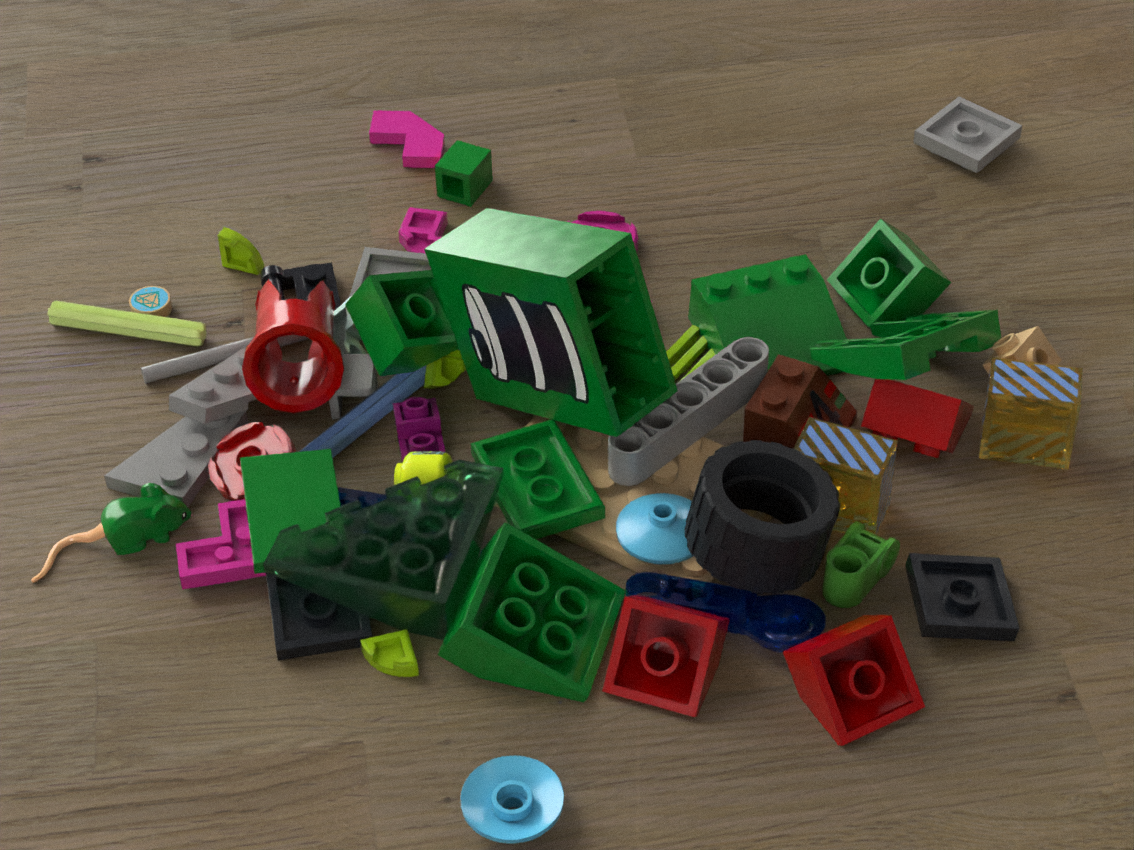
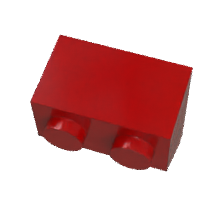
M875 379L861 427L873 430L871 435L877 441L884 442L882 439L884 438L893 441L892 445L896 446L898 438L915 442L914 452L939 458L941 450L953 454L972 415L974 406L961 399L895 380Z
M642 595L625 596L602 692L697 717L719 666L730 619Z
M863 615L783 651L799 697L839 746H844L925 708L891 615Z

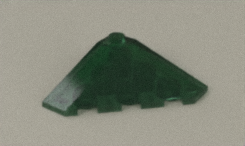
M459 459L444 465L445 475L443 477L421 485L420 479L416 476L386 488L385 496L387 499L368 507L362 508L360 502L356 500L325 513L327 522L323 525L301 532L298 524L280 531L263 564L264 571L399 630L407 629L409 633L444 640L476 565L504 475L503 468Z

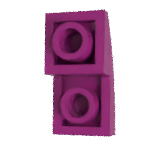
M411 397L404 402L392 403L402 463L409 452H446L436 398Z

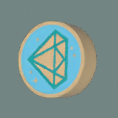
M159 286L142 287L133 292L129 298L131 312L168 317L172 311L169 292Z

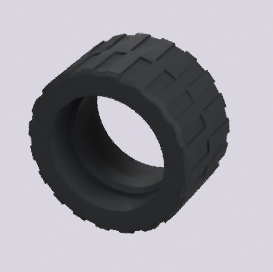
M750 440V442L739 441L731 443L727 447H721L715 451L714 455L707 458L701 470L684 529L685 538L688 541L687 547L690 553L695 556L696 562L703 569L710 572L711 576L739 590L744 589L758 594H779L787 590L800 588L803 583L809 582L814 577L816 570L819 569L840 511L839 492L832 482L833 479L812 458H808L802 452L794 448L782 446L779 443ZM740 509L755 510L768 514L783 524L758 520Z

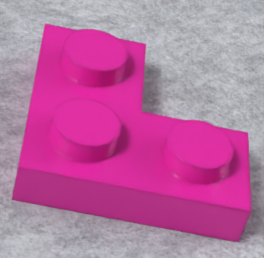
M245 499L218 503L222 536L176 543L182 590L266 576V573L254 574Z

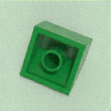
M881 218L827 279L831 286L870 329V324L874 322L903 321L905 315L925 313L952 283L908 235Z
M432 270L369 275L345 304L379 376L415 372L459 349Z

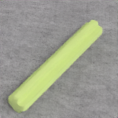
M63 301L52 302L47 314L52 325L195 347L202 346L207 336L206 325L202 322Z

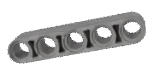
M744 337L732 342L676 383L678 392L618 437L609 435V477L615 483L625 486L637 485L643 482L747 404L768 372L769 348L767 344L753 337Z

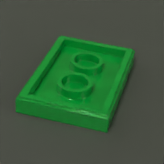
M551 419L470 443L471 455L509 525L532 538L539 539L605 518L603 502L555 420Z
M331 449L240 458L254 574L266 573L268 570L348 558Z

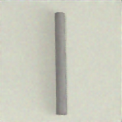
M287 335L277 338L280 347L308 339V337ZM254 337L141 367L144 382L147 384L219 364L239 350L246 348Z

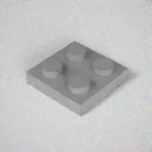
M957 97L915 130L913 143L959 164L965 169L978 173L1021 138L1022 125L962 97Z

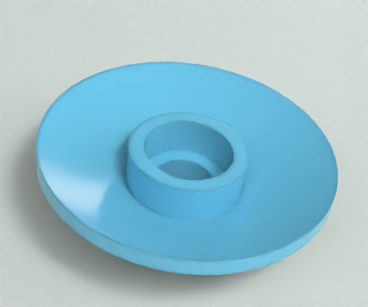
M668 493L649 494L631 501L622 509L617 518L616 535L620 545L631 556L652 564H674L693 557L694 555L690 553L687 547L688 541L685 538L684 531L692 501L685 497Z
M503 756L483 763L468 776L461 790V810L468 825L482 837L499 843H522L543 835L555 825L563 810L564 792L558 776L544 763L525 756ZM517 807L518 809L509 810L508 808Z

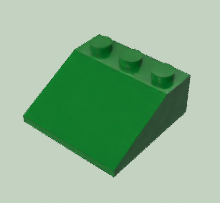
M806 254L691 280L688 319L692 325L699 327V336L702 337L704 335L707 340L708 350L712 348L715 355L740 338L753 337L765 342L769 348L768 370L779 354L819 366L827 376L843 372L811 359L810 348L816 347V342L845 340L847 338L825 281Z
M504 522L481 550L437 655L480 679L585 702L589 697L626 590Z

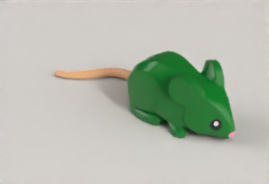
M146 483L141 487V497H122L109 502L104 507L100 518L101 523L96 528L88 532L70 535L57 542L51 549L43 569L31 581L35 583L46 576L57 554L68 545L73 543H91L106 537L117 555L136 553L146 548L147 540L153 539L156 543L169 542L168 532L177 530L184 522L191 518L192 512L182 501L168 494L160 485Z

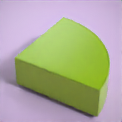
M223 227L217 235L222 266L259 275L265 266L258 250L243 235Z
M459 350L426 365L424 388L435 389L449 385L462 372H465L466 368Z
M407 629L360 640L361 650L365 659L378 671L397 677L419 676L418 663Z

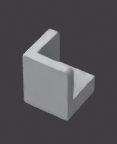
M342 354L344 373L341 386L329 400L332 420L341 418L343 397H368L378 389L377 371L369 354Z

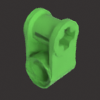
M859 521L852 523L842 539L826 556L822 589L826 601L840 608H851L860 604L881 578H884L893 567L899 553L900 541L893 537L886 540L867 531L865 524Z

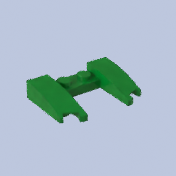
M998 310L905 315L904 321H878L870 324L872 335L881 338L816 342V347L810 348L812 360L849 374L874 379L907 380L931 371L929 359L936 357V352H981L993 347L1001 339Z

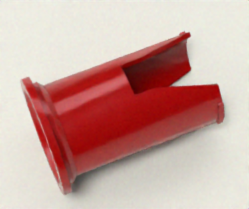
M268 279L262 289L258 290L255 303L257 310L256 334L245 349L242 371L246 386L258 401L274 410L291 413L313 410L332 398L341 386L344 373L341 349L333 340V315L336 306L333 291H330L322 280L309 293L308 301L295 298L281 300L280 293ZM287 335H298L313 340L308 352V361L298 363L282 361V351L277 338Z

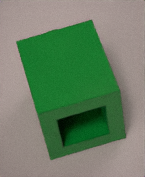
M457 140L435 165L437 197L471 207L493 181L491 150Z

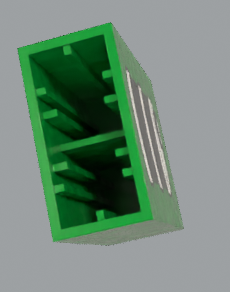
M486 208L424 249L476 399L618 437L678 392L631 233Z

